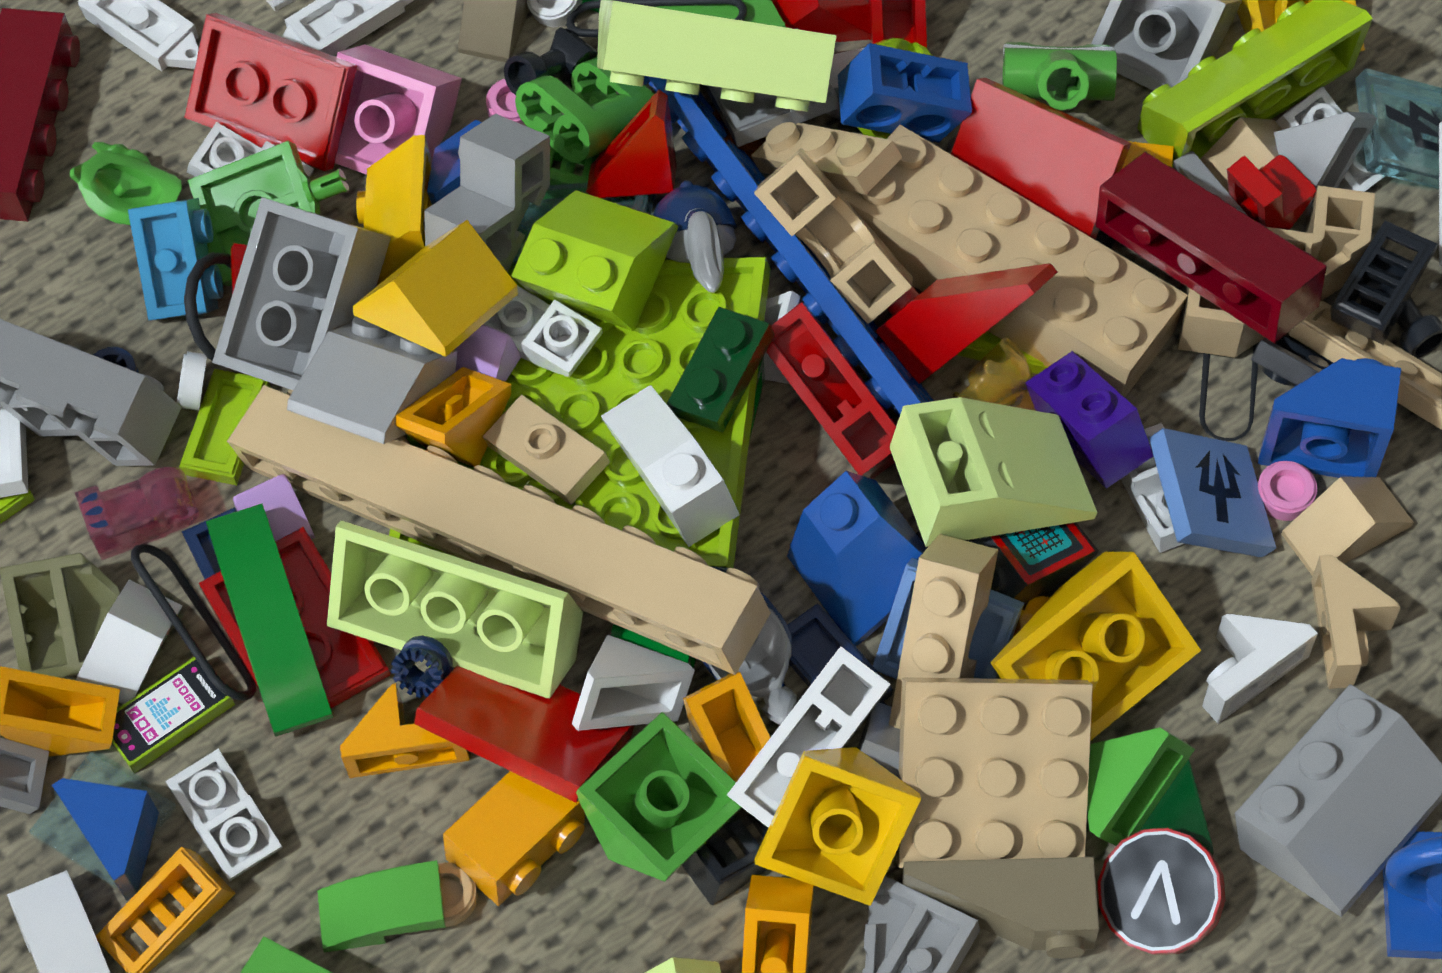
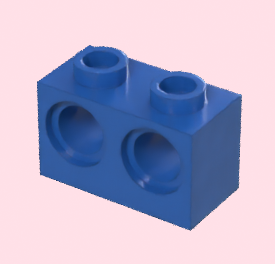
M869 43L837 75L841 124L890 134L899 125H902L927 141L939 143L972 113L968 63Z

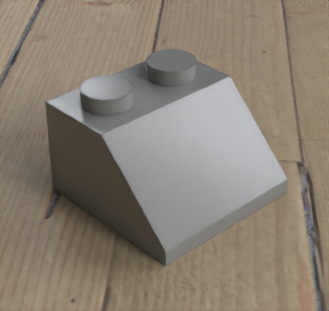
M1110 0L1091 44L1110 45L1116 50L1118 74L1153 91L1164 84H1169L1173 87L1188 78V73L1195 65L1205 58L1216 54L1223 43L1242 0Z
M355 317L353 322L327 332L290 395L287 410L382 444L388 443L406 435L405 432L395 426V416L455 373L458 350H453L445 357L361 318Z

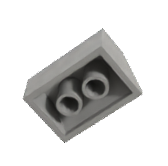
M262 197L212 363L294 390L327 332L353 322V318L356 317L353 314V305L377 286L391 237Z
M1349 684L1235 812L1240 850L1342 917L1385 868L1390 857L1403 847L1442 801V763L1401 714Z

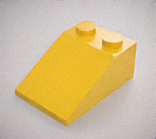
M1103 552L1059 587L990 663L1001 679L1088 680L1092 683L1091 741L1198 654L1201 649L1134 552Z

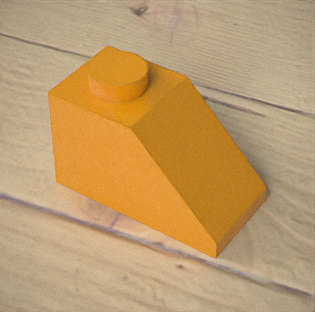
M752 875L745 908L742 973H807L814 885L794 878Z

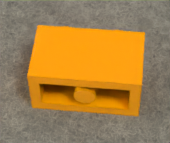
M509 771L443 833L445 857L448 862L454 863L457 867L461 868L475 882L476 887L499 907L512 893L519 896L526 892L541 873L540 866L556 851L563 854L575 845L585 829L583 825L585 823V812L579 800L575 803Z

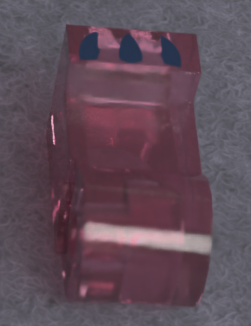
M176 467L154 469L144 474L138 480L100 492L97 485L74 492L88 533L101 560L132 550L136 545L148 544L167 537L166 534L190 526L199 516V510L186 475L181 469Z

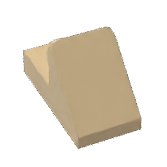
M1333 555L1319 556L1311 582L1328 689L1347 688L1349 684L1354 685L1360 668L1368 664L1369 648L1365 631L1391 630L1399 613L1400 605Z

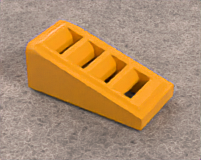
M181 846L96 935V938L127 973H149L220 910L236 893L197 852ZM188 876L203 889L196 898L181 883ZM168 893L185 908L178 917L162 901ZM149 910L166 927L160 935L142 918ZM130 927L149 946L141 955L122 935Z

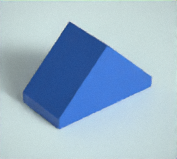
M66 778L58 780L52 784L54 790L126 901H128L139 890L159 811L150 795L144 790Z

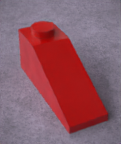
M1051 263L939 279L920 294L912 286L887 308L892 317L880 326L876 333L918 384H920L1036 293L1058 271Z
M801 302L771 325L775 336L766 353L857 474L874 479L895 463L890 450V444L897 423L873 396L862 377L841 353L804 303Z

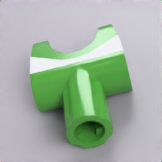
M1006 42L1004 44L1003 86L1032 99H1045L1050 107L1059 110L1073 109L1081 100L1114 101L1117 54L1116 50L1110 45L1086 44L1084 46L1056 47L1023 42Z

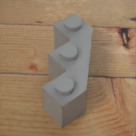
M494 114L460 137L458 155L460 159L461 186L424 210L423 228L426 246L465 220H468L508 273L525 237L524 234L517 231L530 203L540 206L550 185V136Z
M0 318V405L39 437L78 435L113 465L149 466L156 464L182 408L164 392V386L158 380Z

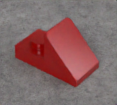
M1244 155L1227 168L1229 194L1250 218L1262 223L1266 227L1290 230L1315 197V186L1283 155L1276 156L1260 169Z

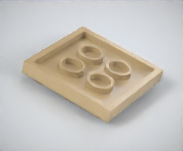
M902 677L898 778L919 792L921 801L896 851L895 862L898 867L903 868L904 862L1085 857L1093 684L1088 680Z

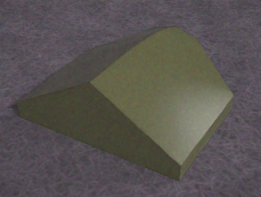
M81 552L0 567L19 670L60 678L79 674L107 613L120 594L119 587Z

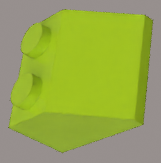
M575 190L533 224L511 277L539 299L551 303L555 299L571 310L635 331L678 226L674 222Z

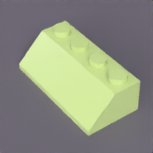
M601 0L597 68L611 71L609 82L643 87L645 76L667 79L665 87L667 91L699 95L700 84L722 87L720 99L754 104L755 93L777 96L775 107L808 112L810 101L826 103L836 35L626 2Z
M340 521L337 524L327 626L402 650L404 644L412 637L422 635L432 637L448 649L453 659L454 668L460 666L497 682L549 699L575 663L583 611L569 593L345 521Z

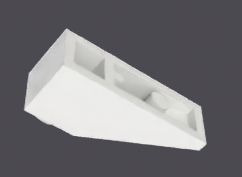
M651 385L601 415L604 423L688 547L740 515L718 471L691 433Z
M840 646L727 796L769 828L803 751L844 748L887 692L890 683Z

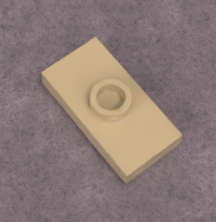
M523 395L482 436L489 448L570 505L610 463L603 450Z

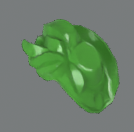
M94 142L92 148L98 153L70 170V178L78 184L86 204L99 216L118 224L130 225L128 209L175 202L182 190L181 180L177 176L152 166L148 156L138 150H130L123 144L109 145L104 142Z

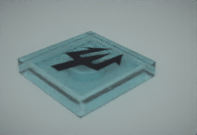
M1366 68L1355 78L1359 112L1370 113L1378 118L1363 143L1366 170L1439 189V123L1442 121V88Z

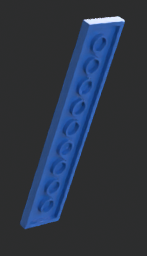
M645 76L644 85L649 83L655 93L660 89L668 95L671 122L673 124L678 122L686 132L682 136L685 144L701 162L707 161L716 172L711 176L712 180L731 202L736 200L745 211L741 218L751 232L761 242L766 240L776 252L771 257L776 266L790 282L794 283L796 281L805 291L806 295L802 298L803 302L823 325L828 323L838 335L833 340L854 367L859 365L870 379L865 384L878 402L887 410L891 407L895 414L900 417L902 408L905 405L934 401L921 383L918 384L876 333L879 327L875 321L872 320L869 324L866 323L830 281V274L810 248L796 235L791 236L754 194L758 185L766 177L759 171L756 164L745 151L740 150L731 140L727 142L724 140L728 135L724 129L726 126L722 120L719 122L713 115L715 110L699 90V95L665 90L667 79Z

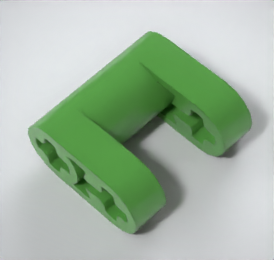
M596 57L582 62L575 67L571 77L572 90L553 76H542L520 85L516 92L515 103L519 117L527 127L549 135L550 146L570 162L579 163L600 155L651 99L654 93L645 85L640 87L609 82L611 71L597 68Z

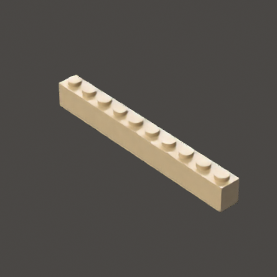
M264 385L227 440L246 467L272 479L285 474L294 489L395 530L450 555L567 592L580 609L734 675L738 672L771 614L759 590V583L743 571L735 568H728L726 572L708 566L703 558L691 550L683 547H676L674 551L656 545L650 536L637 528L624 526L622 530L609 526L605 524L600 516L585 507L575 505L570 510L555 504L549 495L536 487L525 485L522 490L506 484L501 476L489 468L476 465L472 470L459 465L451 455L437 447L428 446L426 450L410 445L409 441L403 436L382 444L288 411V399L293 392L290 389L285 394Z

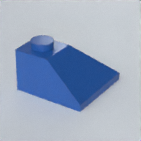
M1341 358L1274 399L1257 464L1269 466L1279 461H1292L1303 465L1313 474L1336 478L1377 477L1394 430L1401 368L1386 366L1374 359L1350 360Z
M846 470L803 509L787 557L837 626L857 646L888 620L906 564L911 558L919 560V557L927 547H925L924 543L876 480Z

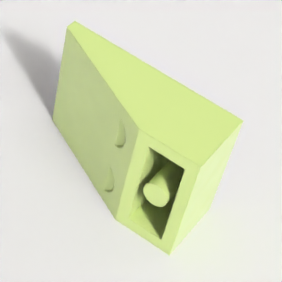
M962 397L903 406L890 444V450L925 547L929 546L939 534L961 540H970L1095 519L1098 512L1059 415Z

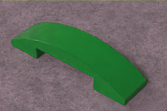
M263 503L206 521L225 586L275 737L333 718Z

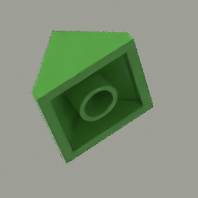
M663 712L576 791L578 800L608 860L664 882L742 809L740 805L727 796L736 782Z

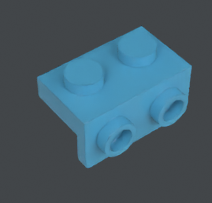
M199 198L128 209L148 321L186 315L184 295L187 277L196 261L209 254L207 243L213 241V226L208 210L200 208ZM212 265L205 269L199 280L196 296L198 314L209 313L219 309L217 299L223 297V281L217 265Z

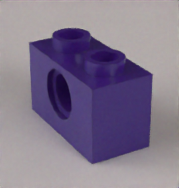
M1073 351L1025 382L1036 411L1059 415L1077 462L1106 489L1154 457L1137 408Z

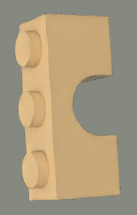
M802 148L761 182L754 191V194L791 236L796 235L816 255L830 274V281L867 324L912 287L913 276Z
M939 534L919 557L889 725L900 729L902 677L974 678L977 661L968 658L977 622L982 612L988 606L998 549Z

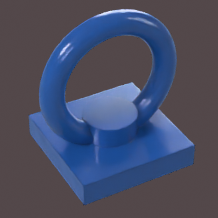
M1415 831L1403 847L1390 857L1383 869L1387 957L1442 959V832Z

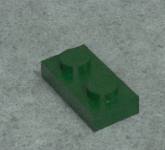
M718 307L667 402L672 412L678 418L723 433L775 336L770 323Z

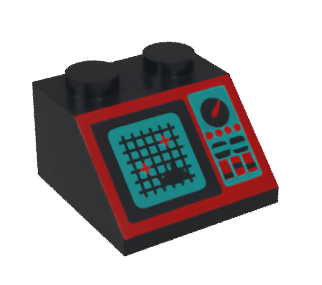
M1077 522L965 540L998 549L991 590L1024 602L1022 610H1025L1028 602L1035 597H1050L1099 553V550ZM919 530L916 534H917L918 537L921 539V541L924 543L923 538H922L921 533H920V530Z

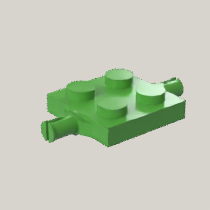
M290 141L283 142L187 180L193 199L199 198L200 208L207 209L211 217L213 241L207 243L208 252L228 253L230 255L233 243L248 244L262 197L320 215L319 201L349 191L348 183L344 182L347 179L341 169L311 180L304 171L296 144ZM215 264L219 267L223 284L226 286L232 285L231 268L224 264Z

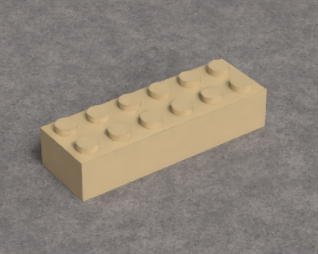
M899 125L888 139L894 141L902 159L867 195L842 190L841 194L913 276L912 285L923 292L939 279L1051 263L1058 273L1036 293L987 331L1016 349L1022 350L1038 359L1047 367L1073 351L1122 396L1126 397L1174 333L1188 295L904 126Z

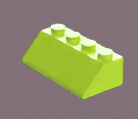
M1313 0L1308 4H1305L1304 1L1296 2L1288 7L1278 17L1277 23L1262 32L1258 28L1247 32L1233 45L1232 51L1219 59H1216L1214 56L1207 57L1191 69L1188 73V78L1173 87L1169 84H1164L1152 91L1143 101L1137 129L1150 144L1174 146L1172 167L1174 160L1190 151H1193L1201 159L1240 117L1272 119L1322 86H1326L1353 69L1373 18L1367 10L1341 0Z

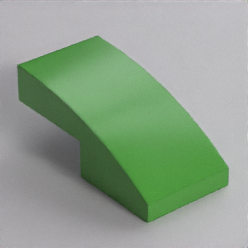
M437 860L377 871L317 890L322 949L324 953L385 944V936L446 928L440 869Z

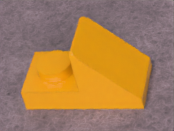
M396 683L392 684L340 745L341 758L349 778L470 761L468 750L415 724L405 725L403 702Z

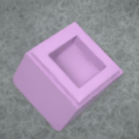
M483 324L455 349L458 350L455 372L462 367H466L506 382L520 360L521 355L508 334Z
M285 474L274 477L233 497L237 511L263 503L275 541L301 527L305 528L311 539L315 538L297 496Z

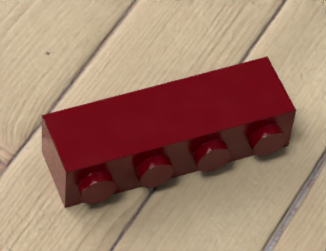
M2 8L0 12V219L28 222L33 202H40L44 194L45 180L42 171L46 156L52 157L55 152L57 134L54 124L58 112H64L67 107L69 92L66 79L70 67L75 68L78 65L80 58V41L77 35L72 34L65 13Z
M1142 153L1100 185L1096 227L1274 344L1319 308L1327 269L1325 264L1149 153Z

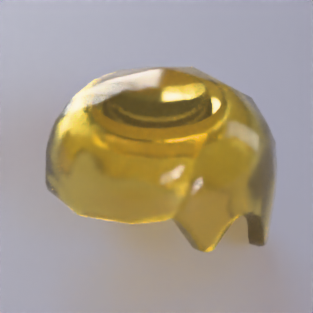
M1006 336L972 368L967 378L970 385L960 394L954 392L953 398L962 397L1019 407L1026 399L1028 389L1025 382L1033 378L1032 368L1017 345L1009 336Z

